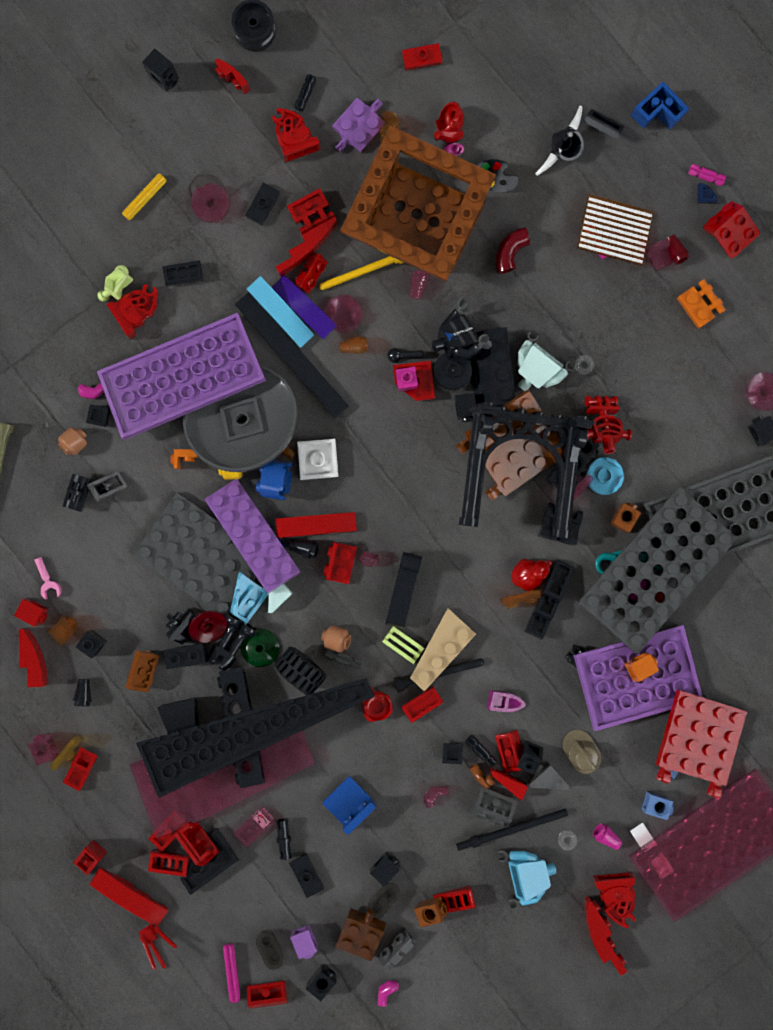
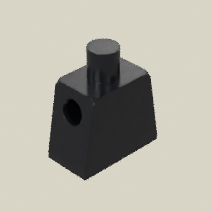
M197 697L157 707L167 734L198 726Z

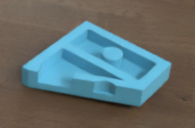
M239 572L230 612L240 620L248 623L269 594H267L262 586Z

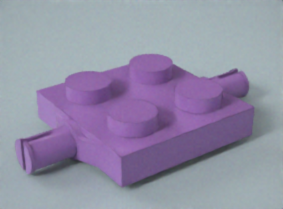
M356 98L332 125V128L339 133L342 139L335 146L336 150L341 153L348 144L361 153L380 132L386 123L376 113L380 106L383 105L381 101L379 102V99H376L371 106H368L359 98Z

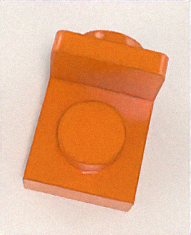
M174 449V454H171V465H174V469H181V458H183L184 462H195V458L199 457L192 449Z

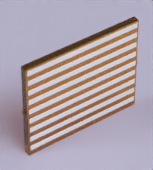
M589 194L584 216L581 220L582 225L577 249L642 266L654 212Z

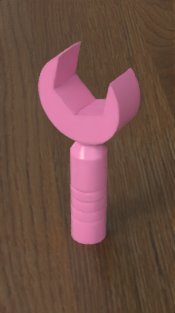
M42 557L35 559L34 561L41 578L45 581L41 587L42 597L48 599L47 591L50 588L56 589L57 597H60L62 593L60 584L49 580L50 576Z

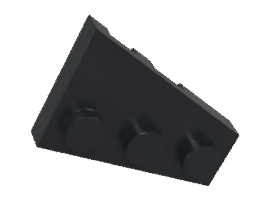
M219 828L215 829L210 839L220 852L205 866H198L192 861L188 867L187 876H181L180 878L190 895L239 861Z

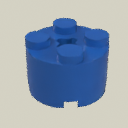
M273 460L260 467L259 471L262 474L261 480L257 482L256 492H260L261 497L285 501L286 497H284V494H289L292 472H289V467H292V463Z

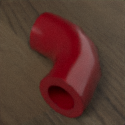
M526 227L509 233L499 244L496 253L498 274H505L516 269L514 258L517 251L530 245Z

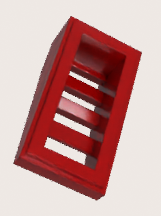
M492 767L490 769L491 775L518 799L523 800L528 789L526 782Z
M153 849L150 852L148 872L186 877L189 856ZM158 857L161 858L160 866L157 865ZM165 858L168 859L167 867H164ZM172 859L175 860L174 869L171 868ZM179 860L183 861L182 871L178 870Z
M470 885L433 894L434 898H444L447 913L476 908ZM464 894L467 895L468 902H464ZM455 896H459L460 904H457ZM447 897H451V898H452V902H453V905H452V906H449V902H448V898H447Z

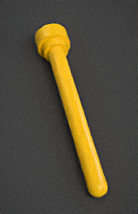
M388 256L319 284V289L325 290L389 264L399 263L400 265L404 262Z

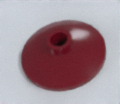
M203 612L191 621L189 625L190 636L193 640L200 643L215 641L224 634L227 628V621L220 612Z

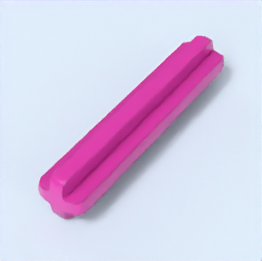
M229 943L223 946L229 1000L231 1003H236L240 1001V990L234 944Z

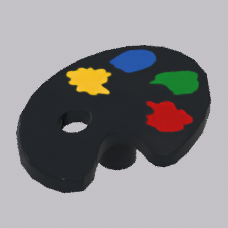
M489 159L477 165L496 174L490 191L509 192L519 182L518 175L504 174V170L508 166V163L505 161ZM505 180L507 183L502 184L500 181Z

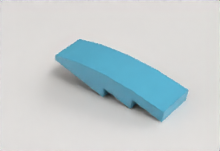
M261 276L246 288L300 348L314 336L310 329Z

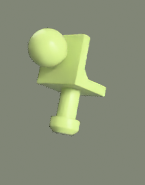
M117 266L106 277L104 291L98 292L100 301L106 302L110 295L117 300L121 299L123 288L133 281V278L128 275L129 271L126 266Z

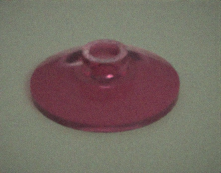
M759 373L753 376L746 386L747 400L758 410L769 411L773 409V374ZM761 389L765 390V396L760 394Z

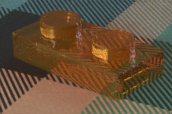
M539 589L502 597L500 601L502 606H507V609L518 607L519 602L525 601L526 604L537 602L536 598L541 597Z

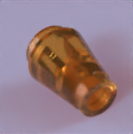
M359 335L339 342L340 352L353 354L368 352L366 336L362 337Z

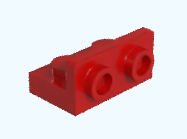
M336 542L333 543V546L329 545L327 556L330 557V562L325 564L323 573L326 576V580L349 584L357 547Z

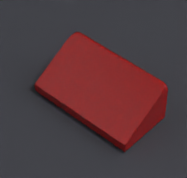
M518 730L495 735L505 773L520 771L521 769L517 767V764L522 756V744Z
M285 981L247 986V1005L250 1009L288 1004Z

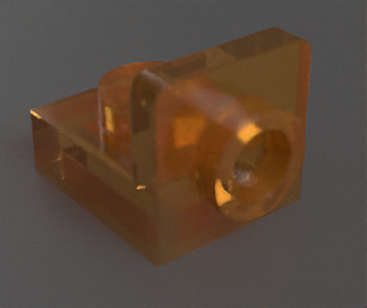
M383 110L382 120L387 123L380 130L381 141H383L389 126L397 129L400 127L398 116L391 111Z
M70 616L61 617L60 621L48 631L60 646H63L79 631L77 622Z

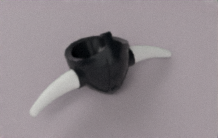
M582 106L578 107L574 119L566 129L553 134L552 151L545 163L535 173L537 176L551 167L559 158L565 161H573L582 154L584 141L581 134L577 131L582 116Z

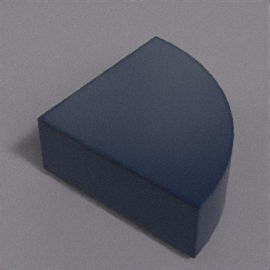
M704 183L697 185V203L716 204L718 202L716 194L708 185Z

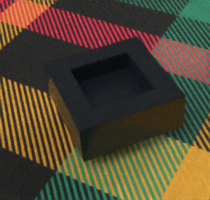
M90 404L86 423L107 427L110 408Z
M443 743L442 763L462 765L463 744Z

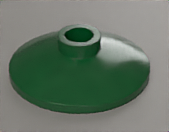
M257 629L258 633L255 637L249 636L242 643L241 651L244 659L249 664L256 667H265L276 660L280 645L277 637L271 631ZM257 645L263 646L262 652L256 650Z

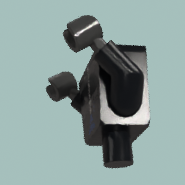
M460 298L457 301L458 308L454 309L440 325L438 339L432 341L431 345L434 352L444 349L448 358L468 360L481 352L482 348L489 349L492 343L489 341L490 337L487 334H482L478 337L465 314L461 315L462 312L470 310L469 303L462 307L466 302L464 298Z

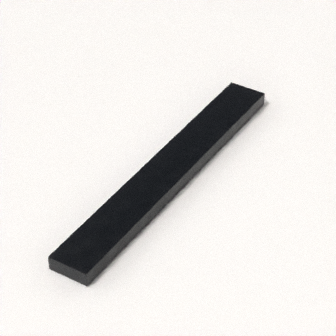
M249 292L235 303L240 312L334 419L349 407Z

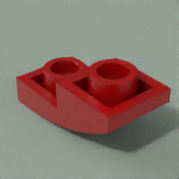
M219 58L215 59L217 66L215 71L220 79L224 77L227 83L232 81L237 90L241 89L243 94L250 91L247 81L234 67Z

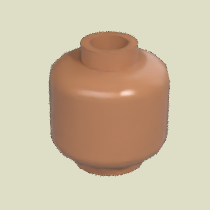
M69 427L58 437V447L66 455H77L87 445L85 439L87 435L80 428L76 430L73 427Z
M332 625L323 631L321 640L324 641L326 649L341 653L349 648L351 635H349L347 629Z

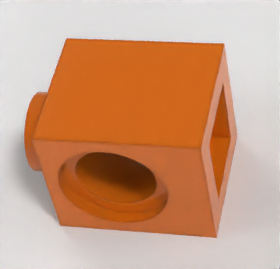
M642 653L624 663L632 680L640 682L659 671L657 667L658 662L650 653Z

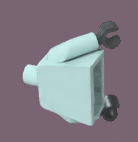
M532 331L528 333L526 341H524L518 351V373L523 376L518 386L524 391L528 390L532 384L538 389L541 386L547 388L559 384L568 373L576 369V366L572 369L567 367V364L571 361L561 364L536 344L539 335H537L536 339H531Z

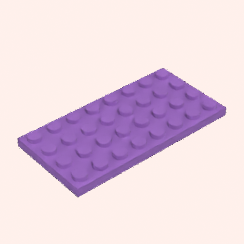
M238 313L97 371L118 431L123 440L266 381Z

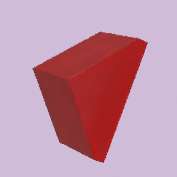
M92 840L73 863L88 875L107 854V851L95 840Z

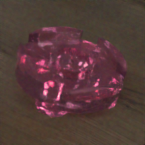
M208 183L201 188L198 187L191 197L193 212L200 220L207 223L222 221L230 208L228 195L217 184ZM214 199L215 205L208 208L206 201Z

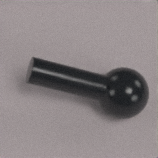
M392 348L388 351L387 358L392 363H398L401 359L423 358V350L400 351L398 348Z

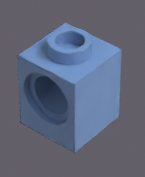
M646 791L641 810L645 814L668 820L669 815L671 816L673 813L674 804L668 797ZM658 802H663V807L660 810H655V805Z

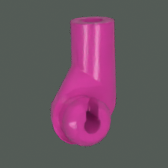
M459 143L446 145L443 150L458 156L464 152V146Z

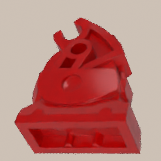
M277 108V114L282 116L281 118H276L273 115L272 121L276 124L275 132L285 163L320 151L319 140L317 137H311V131L305 126L304 118L291 110Z
M145 284L142 290H134L123 295L117 303L109 302L106 304L130 340L136 336L135 328L143 326L144 321L149 317H153L157 309L158 289L156 287H153L152 293H147L149 285Z
M632 872L593 875L594 884L597 889H600V899L603 901V908L607 916L620 926L628 928L629 925L625 922V919L631 918L633 922L636 920L632 914L635 909V891L632 887L635 884V877Z

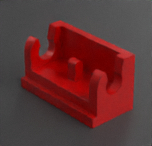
M197 821L193 824L189 822L175 834V837L190 858L198 866H205L220 852Z

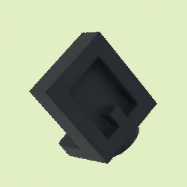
M525 740L522 747V756L517 767L535 774L542 762L543 747Z

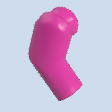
M101 383L95 388L87 387L85 384H81L78 387L79 395L87 399H96L104 393Z
M388 980L380 985L378 1006H387L388 995L399 989L397 981Z

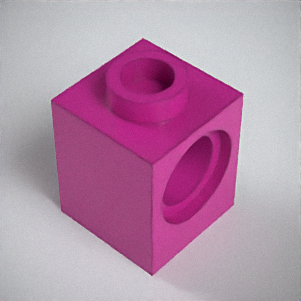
M415 367L396 370L398 392L418 389Z

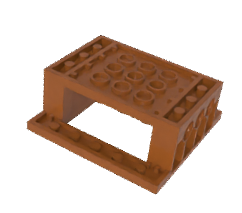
M389 126L341 227L340 233L446 282L450 273H453L481 214L496 174ZM399 153L406 154L470 184L466 194L399 164ZM402 202L405 205V209L397 211L394 207L395 204ZM419 210L423 216L420 219H414L412 212ZM436 218L440 224L437 227H432L429 225V220Z

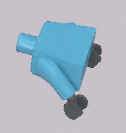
M500 849L498 853H505L506 855L505 858H498L500 862L511 859L508 864L516 895L509 896L508 902L515 901L516 904L510 905V908L516 910L520 904L525 906L537 903L544 895L545 890L551 886L549 876L556 874L555 865L553 863L546 864L545 860L527 851H511L508 853L506 849Z

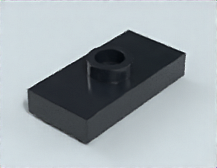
M593 109L589 111L584 120L585 123L595 127L599 133H606L615 139H618L624 128L619 123Z
M263 182L245 217L263 226L280 195V191Z
M200 260L162 266L166 287L204 281Z
M307 853L289 863L306 898L324 890V886Z

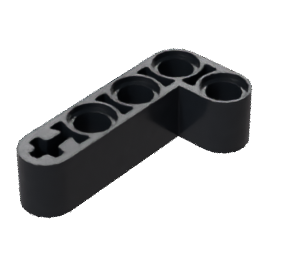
M403 551L386 625L404 629L422 556Z

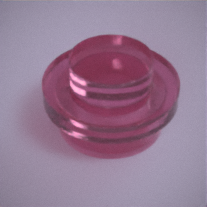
M363 552L359 558L362 565L366 567H373V565L378 564V556L373 553Z

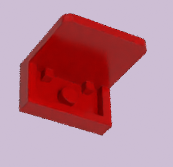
M733 201L725 204L722 210L711 217L702 227L706 233L717 239L730 258L736 257L760 234L745 208Z

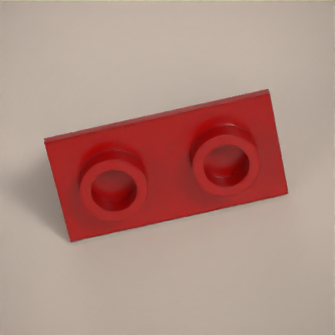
M313 253L310 255L303 266L308 271L301 270L295 280V286L299 289L302 288L307 294L315 287L320 274L325 270L327 261L321 254Z

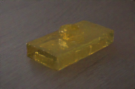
M80 734L73 737L50 764V768L56 771L66 760L69 762L76 755L75 749L85 738Z

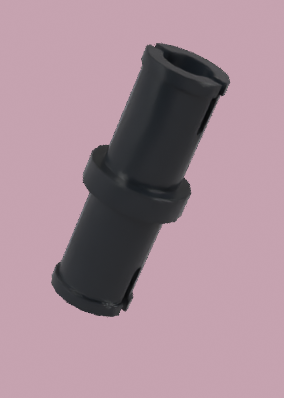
M281 818L276 820L278 834L276 842L279 843L280 860H289L292 858L290 841L292 839L291 835H289L288 819Z

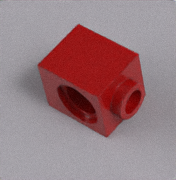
M25 598L21 601L14 616L36 627L44 624L46 621L48 608L30 598Z

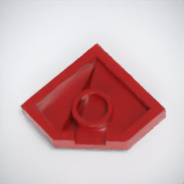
M431 361L393 365L396 386V370L415 367L418 389L403 392L415 401L435 399Z

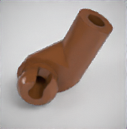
M477 763L469 768L474 778L484 788H490V786L495 784L491 775L485 777Z

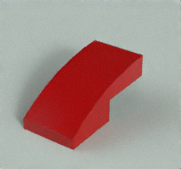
M80 747L62 783L81 791L98 756Z

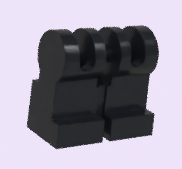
M549 502L538 537L553 541L557 540V542L572 546L577 545L583 511L577 510L575 518L571 519V539L552 537L554 503Z

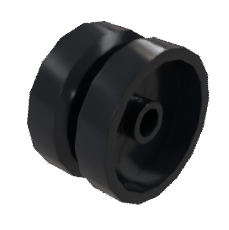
M246 0L236 6L232 13L231 22L237 42L248 51L259 52L268 48L275 39L276 34L271 9L260 0Z

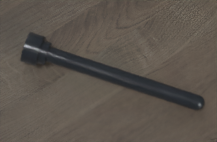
M479 658L446 667L438 677L484 665V660ZM394 677L397 693L405 691V688H408L409 685L416 684L410 677Z

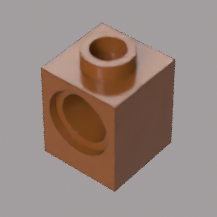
M630 502L627 504L622 503L610 524L625 533H630L641 512L637 510V506ZM624 511H627L630 514V520L628 522H625L622 519V514Z
M441 897L420 901L414 908L420 927L442 923L447 916V907L442 902Z

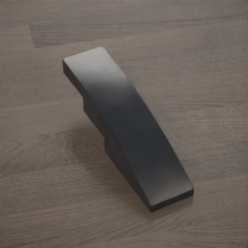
M559 559L556 560L524 632L541 640L544 638L549 623L553 619L559 602L563 598L574 571V566Z

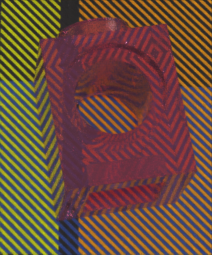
M44 733L35 736L32 738L33 742L28 744L36 766L59 756L51 734L44 736ZM41 743L46 746V753L40 750L39 746Z

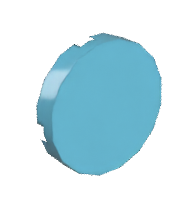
M601 457L590 463L585 473V479L588 487L594 493L609 495L616 492L622 486L624 474L621 465L615 459Z

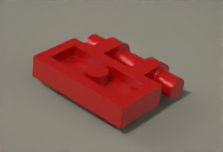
M320 188L287 205V209L294 222L298 224L303 221L305 226L299 228L301 235L335 216L333 211L325 214L324 209L329 207V203ZM318 213L320 218L310 222L309 217Z

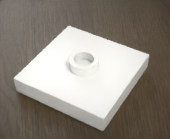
M336 439L297 442L300 480L339 477Z

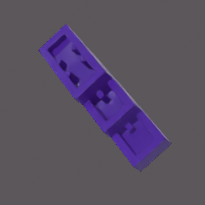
M283 275L271 287L293 312L323 340L337 327L286 276Z

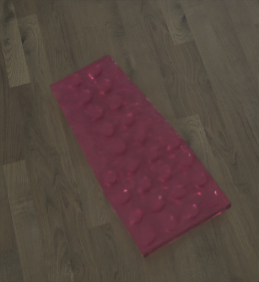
M304 731L261 750L266 783L247 788H240V785L236 784L235 773H237L236 765L233 766L231 764L158 798L143 759L130 764L156 838L183 828L189 822L195 823L210 817L314 765L315 760ZM246 761L243 765L246 772L252 770V763L250 761Z

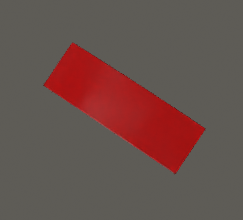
M29 628L19 629V668H27V687H44L48 685V675L41 648Z

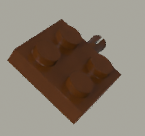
M350 908L335 947L372 961L384 934L386 922L373 917L375 910L372 909L371 912V908L367 910L366 914Z

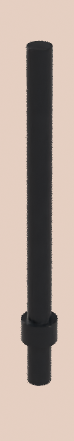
M566 808L481 836H471L468 840L456 843L458 851L470 847L476 848L481 846L480 844L566 817L568 813Z

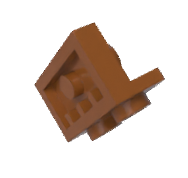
M136 650L125 688L149 692L155 668L158 665L159 655L148 650Z

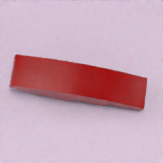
M335 216L302 234L304 242L289 250L291 258L275 266L280 277L297 268L328 239L338 225Z
M355 512L275 519L277 538L357 531Z
M101 867L89 883L90 886L119 906L155 926L159 925L168 912L166 906L152 900L149 894L135 888L133 883Z

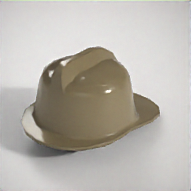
M573 730L565 735L563 750L572 766L582 774H589L598 769L601 763V754L588 733L582 730Z

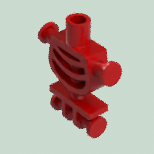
M596 395L594 398L586 396L585 406L589 407L586 410V414H600L599 417L593 420L595 425H592V428L587 430V440L592 438L593 443H603L605 454L616 452L615 443H618L622 438L630 441L632 436V430H623L621 420L611 416L620 410V407L617 406V396L612 398L603 396L602 399L599 395Z

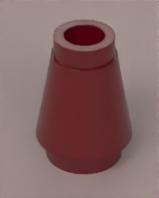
M671 235L665 240L671 261L675 265L681 264L689 258V251L676 235Z

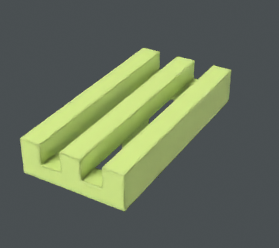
M394 626L382 641L413 664L425 649ZM393 632H396L419 650L416 652L393 636ZM391 638L393 641H395L403 648L408 650L410 653H412L414 657L411 658L409 655H407L402 650L397 648L395 645L390 643L388 639Z

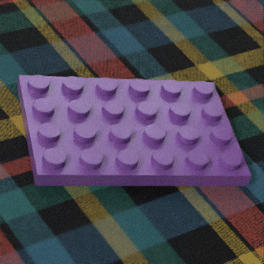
M684 625L657 631L638 654L631 651L623 642H618L574 655L593 731L671 710L676 690L703 697ZM642 653H650L656 658L659 671L640 682L633 681L624 663Z

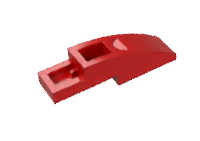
M589 896L585 897V918L593 945L602 962L606 963L611 960L620 976L627 972L624 967L627 963L621 953L617 955L614 951L616 946L610 938L612 932L609 929L612 925L606 916L602 918L599 911L602 909L596 900L591 901Z

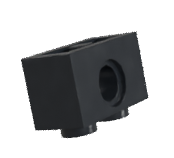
M154 48L142 64L149 78L167 92L170 88L175 87L179 77L173 63Z
M206 643L164 650L167 669L208 662Z

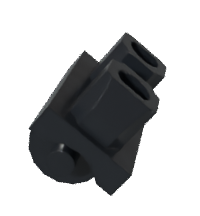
M72 473L62 507L82 512L89 491L87 485L92 482V479Z
M190 608L183 615L178 611L174 616L170 613L166 616L169 622L165 626L170 629L166 635L170 642L173 643L175 641L183 645L187 641L188 635L183 630L186 626L189 627L191 621L195 618L194 612Z

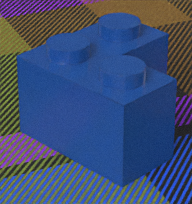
M662 82L634 108L631 116L643 129L658 117L671 130L684 118L689 108Z

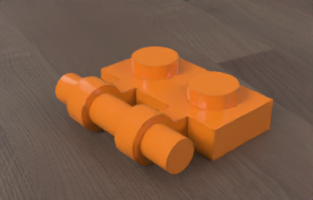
M705 279L698 283L702 289L699 292L693 286L676 298L698 329L715 318V315L712 313L713 309H716L719 314L726 310L722 305L723 301L721 298H717L712 290L713 287L711 284L708 285ZM705 294L712 303L707 306L702 298Z

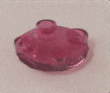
M350 295L334 297L325 307V314L337 325L334 329L337 332L347 333L353 331L362 320L360 304Z

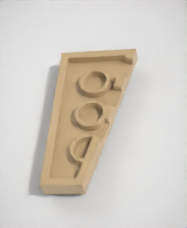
M447 609L410 679L425 691L471 641L476 633L451 610Z

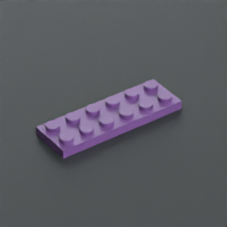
M237 479L204 499L267 594L300 573Z

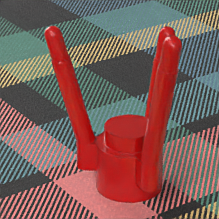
M149 924L138 932L141 936L139 938L143 943L152 969L155 970L156 965L148 945L151 946L162 968L165 969L166 965L153 942L158 938L156 934H159L173 948L176 949L177 945L160 930L158 925L153 927L152 924Z

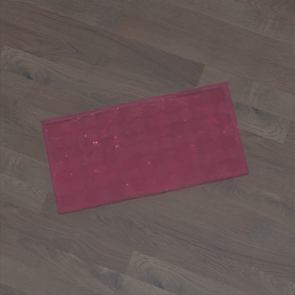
M753 769L724 789L720 799L711 798L629 855L673 922L773 854V792L758 770Z

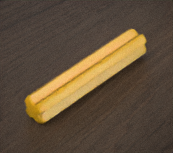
M160 173L157 174L122 212L123 216L131 220L166 183V178Z

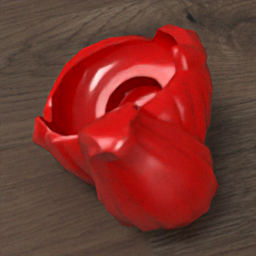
M449 102L442 109L439 119L435 120L438 130L435 131L434 137L437 141L442 140L446 143H455L461 140L464 135L462 130L464 112L459 103Z
M522 559L512 570V583L525 591L536 589L549 574L553 562L549 560L535 561L533 559Z
M371 686L375 697L361 703L363 715L369 722L385 720L393 711L390 696L381 691H374Z

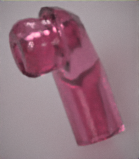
M448 786L431 787L423 799L425 806L432 808L439 796H448Z

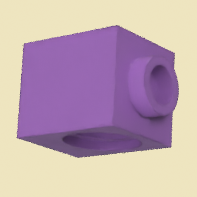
M310 924L291 932L290 938L298 958L304 957L308 959L314 956L317 952L318 944Z

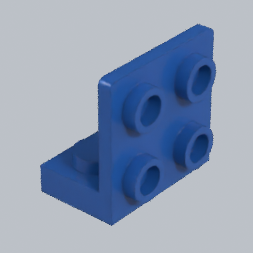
M348 776L323 801V805L341 822L343 831L347 835L376 808V802L351 776Z

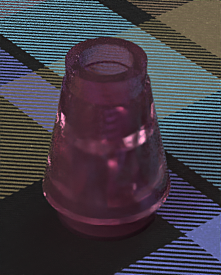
M414 270V274H411L409 297L421 299L430 280L428 273Z

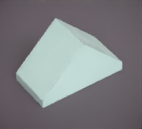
M285 584L269 593L268 613L275 612L293 594Z

